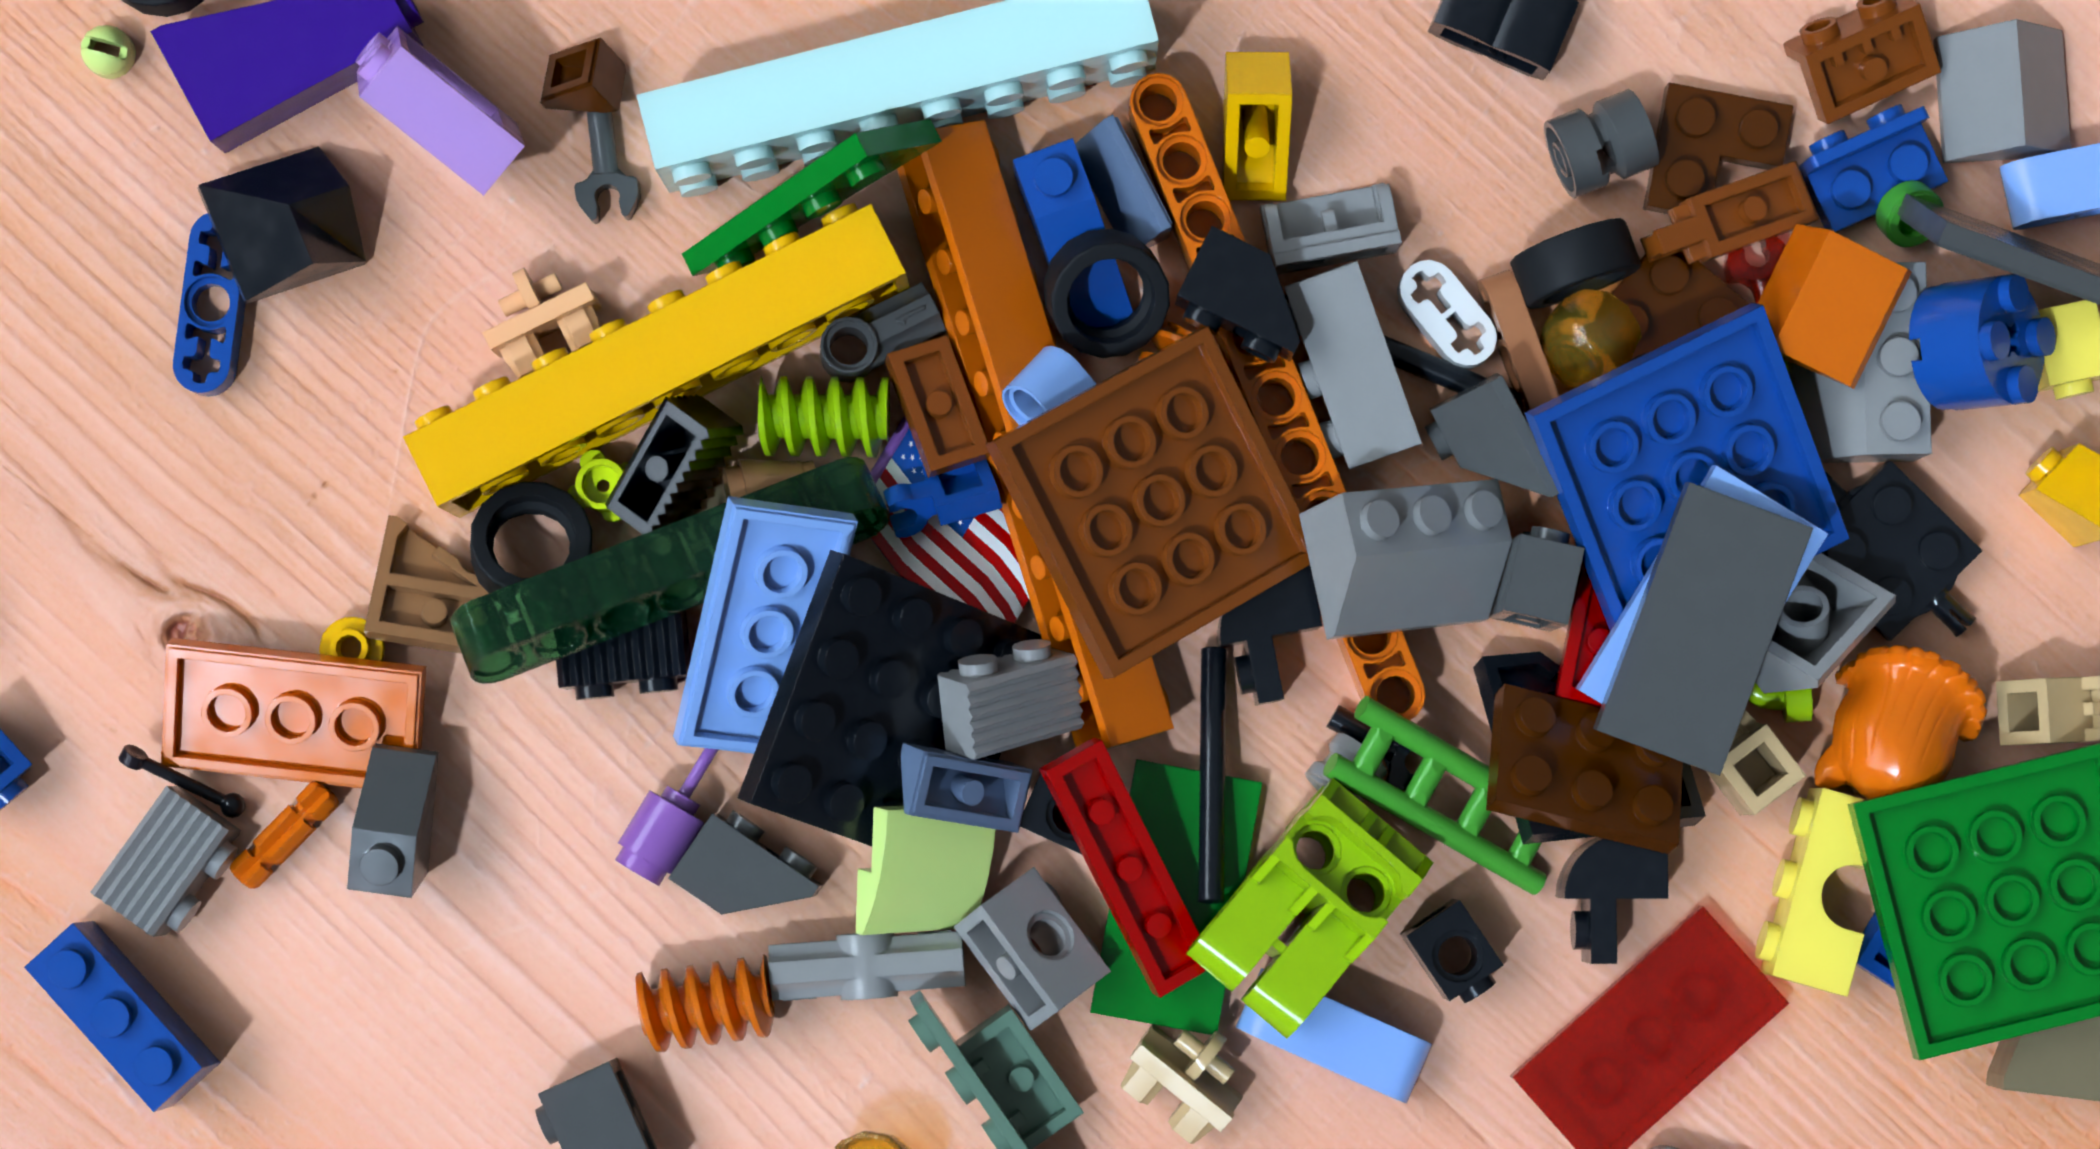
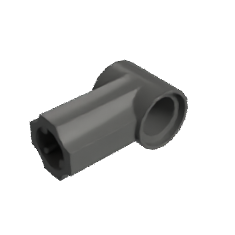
M921 282L852 317L846 316L834 320L826 327L821 336V362L823 368L831 377H838L840 382L852 383L856 381L857 377H866L873 369L885 364L888 353L935 339L945 334L946 328L930 293H928ZM850 335L861 339L867 349L865 357L852 365L842 364L833 357L830 348L839 337Z

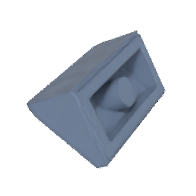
M1111 115L1103 119L1076 143L1077 151L1089 183L1113 229L1134 235L1150 248L1170 237L1173 223L1118 117Z
M909 743L902 744L900 757L905 814L1019 833L1033 772L1032 769L1000 759L982 757L972 760L943 749Z

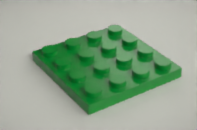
M2100 743L1847 804L1913 1059L1924 1060L2100 1016Z

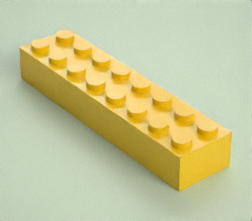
M855 203L844 205L821 219L823 228L803 238H800L798 232L781 236L763 248L765 257L745 267L742 266L740 261L725 264L705 277L708 285L686 296L682 290L669 292L655 299L647 306L650 314L628 325L623 318L611 321L589 334L592 343L570 354L565 347L548 352L531 363L534 372L512 383L507 376L497 378L482 385L473 392L475 401L455 411H452L449 405L442 406L419 417L414 422L417 430L403 436L437 507L461 518L479 509L482 503L499 489L519 482H533L581 458L585 452L597 450L651 423L665 397L671 398L673 396L677 398V396L683 397V395L689 397V395L695 396V394L703 397L821 338L826 327L834 320L846 316L852 317L909 289L910 285L907 274L872 204L859 210Z

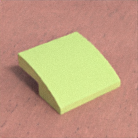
M904 806L874 807L872 867L858 869L856 934L873 935L955 929V925L982 903L990 873L996 829L911 816L904 813Z

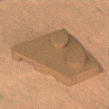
M389 515L364 628L366 638L493 659L504 603L495 600L479 584L476 574L464 568L460 564L459 559L440 546L434 547L409 529L408 523L401 518Z

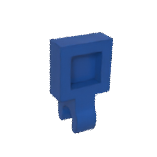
M987 460L928 478L925 468H922L924 481L912 484H896L883 491L890 513L907 509L904 512L889 516L895 536L898 538L917 534L926 526L928 520L936 514L940 525L943 526L1002 508L999 490Z

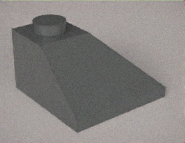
M1496 373L1429 408L1435 421L1425 426V429L1441 460L1454 455L1461 468L1551 498L1559 494L1539 452L1532 431L1502 375Z

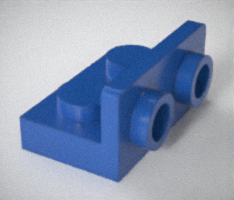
M1902 104L1896 105L1866 120L1870 130L1848 139L1845 131L1841 130L1809 146L1813 156L1805 160L1799 166V169L1825 229L1838 233L1876 216V210L1882 197L1899 183L1915 180L1923 182L1930 189L1934 190L1948 182L1922 126V123L1930 118L1924 106L1905 113Z

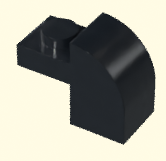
M1310 565L1220 616L1217 630L1218 647L1223 648L1243 644L1245 655L1235 657L1236 672L1241 694L1253 693L1255 706L1279 702L1284 699L1272 638L1318 630L1322 627Z
M1596 837L1581 845L1567 859L1557 880L1555 897L1581 899V911H1572L1570 936L1572 949L1581 950L1582 962L1590 964H1617L1616 899H1668V854Z

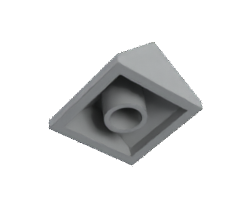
M2014 19L1942 35L1934 39V50L1941 69V73L1936 74L1943 163L2023 159L2071 149L2062 30Z
M1822 553L1814 556L1783 607L1755 683L1763 693L1818 688L1895 604L1896 595Z

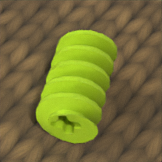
M762 376L760 378L758 435L764 455L774 456L782 438L785 440L790 456L796 457L801 455L807 439H810L815 455L818 457L826 456L832 439L836 440L842 457H851L857 440L861 439L866 455L869 458H876L883 440L889 441V377L881 379L876 395L869 394L864 377L856 378L850 395H844L838 377H831L824 395L818 394L812 376L805 377L799 394H793L787 376H780L774 394L767 393Z

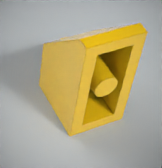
M1226 52L1223 186L1229 200L1286 201L1292 109L1289 52Z
M2080 443L2062 449L2059 452L2054 447L2049 448L2026 471L2025 475L2032 481L2018 496L2073 547L2100 541V454Z

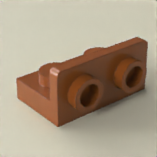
M1859 0L1856 4V10L1838 18L1825 17L1809 22L1800 29L1799 36L1783 44L1787 57L1800 63L1818 120L1828 125L1941 73L1920 3L1913 0Z

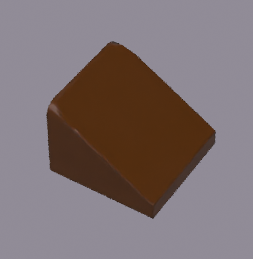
M601 37L549 55L540 103L546 109L599 113L618 111L626 66Z

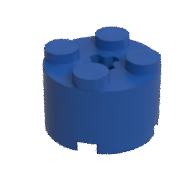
M2016 274L1947 282L1928 287L1918 296L1909 324V340L1920 339L1922 360L1911 361L1916 382L1927 401L1935 408L1941 410H1969L2032 403L2037 397L2038 385L2043 372L2044 356L2051 355L2056 345V334L2051 320L2047 317H2040L2039 310L2028 289L2025 278Z

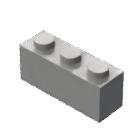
M1358 261L1350 262L1284 286L1288 297L1286 302L1297 334L1302 336L1309 356V360L1298 363L1310 399L1323 395L1331 420L1322 422L1319 425L1332 458L1344 456L1348 468L1352 469L1422 444Z

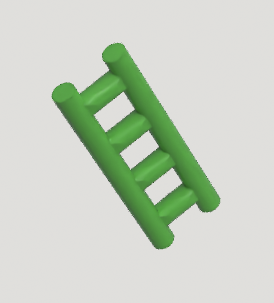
M1365 696L1357 705L1354 717L1371 728L1353 761L1338 753H1334L1326 762L1323 775L1329 779L1334 778L1348 790L1532 895L1538 894L1543 888L1547 876L1545 872L1534 867L1531 863L1542 843L1523 844L1518 832L1509 851L1479 835L1492 812L1486 810L1489 766L1373 698ZM1393 741L1423 757L1405 792L1375 775ZM1445 771L1475 788L1457 822L1427 805Z

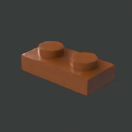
M945 335L888 353L885 364L928 478L988 459L990 453L985 445L988 442L948 336Z

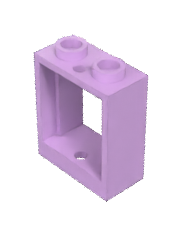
M398 26L388 38L380 32L377 33L357 57L355 62L360 66L357 70L359 97L483 196L525 147L517 122Z

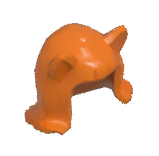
M1905 645L1879 646L1862 651L1857 654L1856 660L1845 663L1835 673L1836 684L1844 685L1849 691L1842 699L1835 713L1832 745L1817 761L1814 771L1815 785L1819 788L1833 789L1847 784L1855 788L1865 798L1871 799L1944 781L1953 767L1958 738L1963 742L1973 741L1981 731L1983 720L1987 715V709L1984 706L1986 703L1985 694L1978 687L1979 684L1975 678L1961 669V665L1952 660H1944L1940 654L1933 651H1925L1915 646L1908 648Z

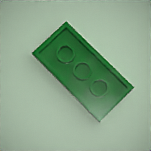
M1136 759L1130 797L1199 934H1201L1245 879L1262 782L1225 776L1224 903L1204 904L1198 902L1200 771ZM1109 909L1100 957L1111 972L1095 983L1090 1013L1181 1030L1186 1029L1187 1031L1208 1035L1218 1031L1226 987L1205 971L1161 998L1152 994Z

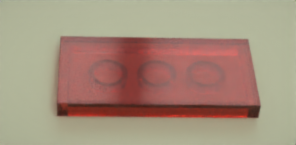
M1698 906L1509 1076L1574 1149H1628L1783 1010L1789 1002L1704 906Z

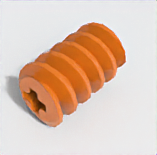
M765 954L762 957L759 974L754 975L744 957L737 958L734 978L726 977L719 961L712 962L709 980L706 982L700 980L693 965L686 966L683 985L676 986L668 969H661L657 989H650L642 972L636 974V999L642 1030L656 1052L661 1053L668 1050L672 1032L680 1047L684 1049L693 1047L698 1029L705 1042L709 1045L718 1044L723 1025L731 1039L736 1042L743 1041L749 1021L758 1037L765 1038L771 1033L775 1015V1000L772 1001L768 959Z

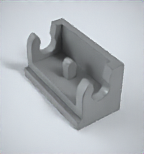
M1380 183L1371 187L1278 204L1260 205L1268 254L1271 255L1277 275L1394 254L1402 244L1389 184Z

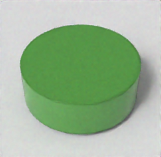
M1915 180L1905 181L1891 188L1882 197L1876 210L1878 228L1891 242L1900 247H1913L1928 240L1902 221L1897 214L1906 193L1943 206L1942 200L1932 189L1923 182Z

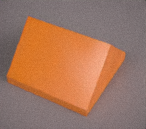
M1796 224L1757 304L1763 305L1784 360L1855 389L1912 272L1832 230Z

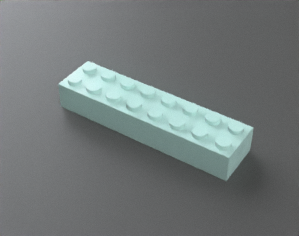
M1005 0L637 94L636 96L656 172L669 193L680 190L682 197H694L716 190L718 188V180L742 175V179L745 182L766 179L780 172L778 165L803 159L804 165L808 166L857 132L931 119L934 127L940 128L963 124L962 118L987 112L989 119L1004 118L1025 109L1023 102L1048 96L1050 103L1070 101L1086 94L1085 86L1108 80L1112 88L1135 84L1147 75L1146 71L1156 68L1159 39L1148 0Z

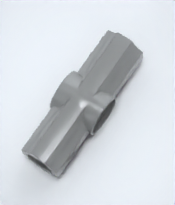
M929 931L894 936V933L873 935L853 933L836 935V940L768 946L769 981L772 1001L817 999V997L840 996L841 1000L876 999L898 996V991L966 986L963 940L957 931Z

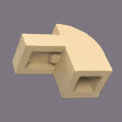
M2100 676L2037 678L1996 682L2000 746L2100 741Z

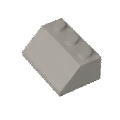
M1895 262L1909 269L1912 273L1855 389L1787 361L1790 379L1822 463L1914 462L1932 454L1930 403L1924 397L1916 382L1911 362L1922 360L1920 339L1909 340V324L1914 304L1920 293L1927 288L1926 262Z
M1497 479L1344 492L1299 514L1327 640L1476 623L1489 619L1512 543Z

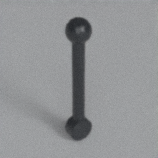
M125 745L118 757L119 761L128 768L134 770L144 769L220 806L222 813L226 817H239L245 810V801L241 795L237 793L225 795L149 758L146 752L137 746Z

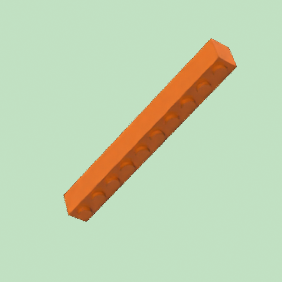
M985 120L935 128L942 142L897 168L953 352L987 442H990L1019 426L1004 406L1002 391L1044 347H1056V336L1052 325L1047 321L1037 289V274L1034 266L1028 260L1018 228V213L1014 204L1009 199L1001 174L998 149L994 142L991 141ZM989 455L987 462L999 490L1002 511L1043 640L1050 641L1052 648L1072 653L1078 660L1075 667L1079 672L1077 681L1081 686L1078 690L1082 698L1079 705L1083 710L1080 717L1085 724L1081 729L1071 731L1075 747L1096 737L1103 741L1108 750L1174 729L1169 713V698L1164 687L1160 684L1152 656L1115 678H1103L991 455Z

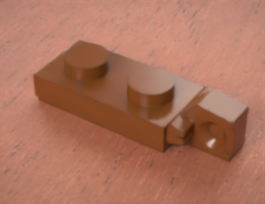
M1792 161L1686 199L1679 206L1667 211L1672 223L1671 225L1654 230L1653 234L1641 238L1640 241L1649 263L1683 251L1688 265L1700 260L1704 263L1791 232L1796 224L1810 225L1819 220L1797 161Z

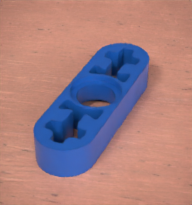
M206 213L194 223L190 231L173 357V371L176 379L184 388L198 395L210 397L225 392L236 378L246 304H244L234 277L232 280L213 273L201 275L203 266L216 270L217 252L207 245L208 236L215 237L217 235L208 213ZM222 252L220 267L231 272L224 252ZM210 287L224 288L230 298L228 312L217 321H205L197 311V300L200 294ZM195 328H199L209 334L226 333L223 343L211 338L209 354L212 359L220 362V368L218 372L208 373L205 383H201L199 374L190 370L192 360L199 361L203 359L206 347L204 339L193 337Z

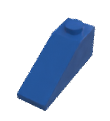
M1073 138L1013 159V174L1048 267L1051 259L1067 241L1086 231L1105 229L1095 196ZM1116 259L1100 260L1086 267L1072 283L1070 306L1075 316L1086 325L1093 327L1113 326L1128 318L1133 312Z

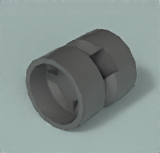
M1630 89L1596 101L1593 105L1592 113L1589 115L1578 108L1547 120L1544 123V135L1551 161L1563 187L1572 198H1577L1607 186L1610 174L1616 173L1621 178L1626 179L1654 168L1659 164V151L1652 125L1639 98Z

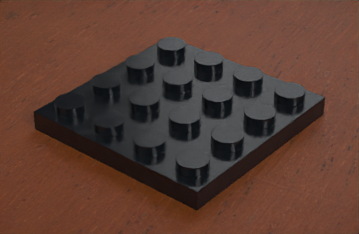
M830 550L738 799L872 846L874 807L904 806L900 757L902 744L909 743L946 750L937 675L941 672L959 669L958 660L966 656L991 654L998 658L1013 654L1012 646L1015 643L1025 640L1042 639L1041 634L844 553ZM1001 752L986 757L999 759Z

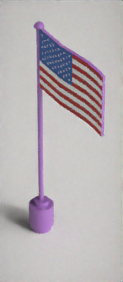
M904 415L848 508L847 513H853L864 531L902 578L1015 624L1030 598L1002 508L943 526L940 525L936 514L928 520L926 526L917 534L904 538L895 536L889 516L904 512L907 509L890 513L883 491L896 484H912L924 481L922 471L924 466ZM704 748L679 792L669 786L665 788L661 796L649 790L618 842L623 847L615 859L617 862L660 886L667 873L671 874L705 823L694 816L700 805L689 798L716 755L717 749Z

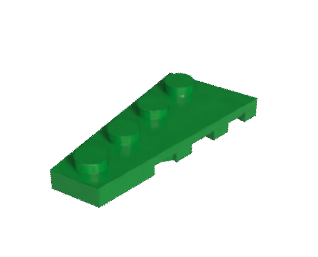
M931 119L854 133L683 252L682 256L692 276L710 273L733 261H740L742 266L745 267L755 262L754 254L762 250L770 242L792 232L799 233L798 228L834 210L845 199L939 144L942 140Z

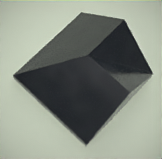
M319 146L198 185L197 189L244 304L365 265L366 259L350 186Z

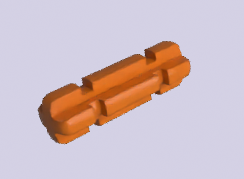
M317 781L309 783L296 797L298 803L295 806L288 805L253 840L255 847L252 850L250 848L248 850L245 849L231 863V872L243 885L250 889L260 887L273 873L271 867L274 864L281 865L317 829L314 823L317 820L324 821L338 807L339 800L327 786Z

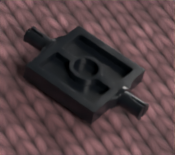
M1892 461L1884 463L1864 484L1847 492L1825 471L1850 539L1822 552V554L1896 595L1895 604L1878 621L1874 628L1887 641H1892L1915 617L1931 610L1956 637L1967 630L1950 611L1965 626H1971L1976 617L1972 616L1949 591L1952 589L1957 576L1983 550Z

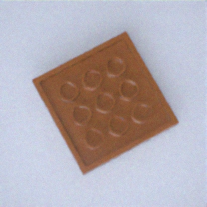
M1208 326L1188 334L985 444L1104 679L1117 677L1310 565L1299 517L1301 512Z

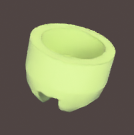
M110 25L97 26L88 31L81 42L83 62L92 72L102 78H119L129 72L134 65L136 59L135 45L131 38L117 27ZM97 42L121 47L118 57L93 50Z

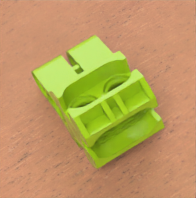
M1334 778L1325 787L1322 786L1286 826L1284 833L1253 866L1239 885V888L1186 952L1189 957L1231 992L1250 973L1265 953L1270 956L1272 960L1248 988L1241 1001L1286 1039L1305 1021L1349 965L1375 940L1388 924L1387 919L1402 900L1408 898L1434 863ZM1300 838H1312L1323 847L1325 862L1321 869H1310L1300 862L1296 853L1297 843ZM1350 880H1362L1372 888L1375 898L1370 912L1359 911L1348 901L1347 886ZM1302 912L1305 916L1292 936L1284 944L1278 937L1295 916Z

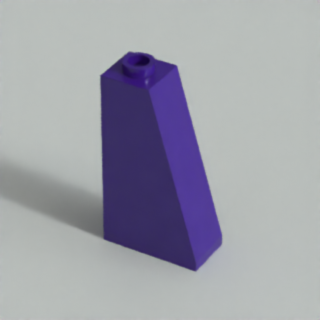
M274 0L169 23L150 31L208 139L224 153L237 148L358 82L357 70L360 66L355 61L364 47L377 33L380 32L388 38L398 26L421 46H424L415 30V27L424 23L413 0Z

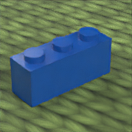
M95 921L72 923L24 967L153 1112L174 1106L221 1063Z

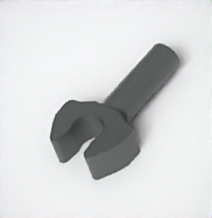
M587 112L593 171L585 181L575 184L576 201L594 224H598L600 222L598 197L604 190L615 189L620 194L619 204L622 215L626 220H631L641 199L640 183L636 177L626 176L618 169L612 112Z

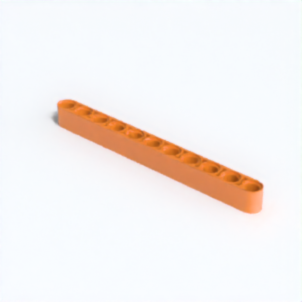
M1163 73L1146 75L1136 83L1131 92L1128 112L1130 125L1160 200L1173 223L1172 230L1187 267L1190 270L1205 240L1192 234L1187 227L1186 220L1195 211H1211L1221 221L1222 231L1244 242L1246 241L1184 88L1171 75ZM1155 94L1164 95L1173 103L1175 112L1166 120H1150L1140 109L1143 99ZM1176 152L1188 153L1197 162L1199 170L1189 179H1175L1164 169L1163 162L1166 157ZM1220 327L1215 337L1221 352L1229 362L1228 367L1300 512L1306 511L1307 506L1313 502H1324L1346 492L1293 358L1291 361H1288L1278 356L1275 363H1269L1255 356L1244 355L1234 344V334ZM1272 384L1285 388L1292 400L1290 411L1278 416L1269 415L1263 411L1257 399L1258 391L1261 388ZM1292 443L1306 445L1315 456L1314 470L1304 475L1292 474L1282 464V449ZM1402 631L1385 633V646L1381 652L1376 654H1368L1359 650L1354 643L1353 637L1337 638L1361 700L1365 696H1369L1378 701L1376 694L1381 682L1388 678L1398 679L1406 685L1410 695L1409 704L1400 715L1409 720L1418 715L1424 705L1425 690Z

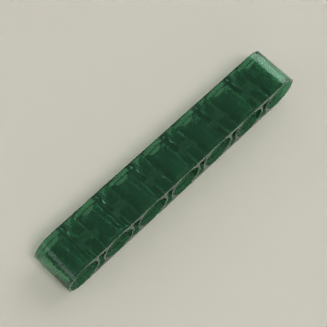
M846 457L739 497L853 513L858 520L852 545L878 534L890 520V512L867 464L858 457ZM726 503L478 597L460 606L451 616L450 626L470 677L475 682L482 684L500 682L704 603Z

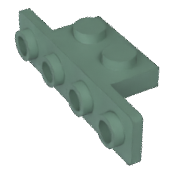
M921 991L910 997L912 1005L918 1013L908 1020L910 1025L930 1053L939 1046L944 1050L954 1065L945 1072L947 1078L966 1105L976 1098L979 1100L990 1116V1119L981 1124V1126L997 1149H1033L1084 1113L1009 1004L955 1041Z

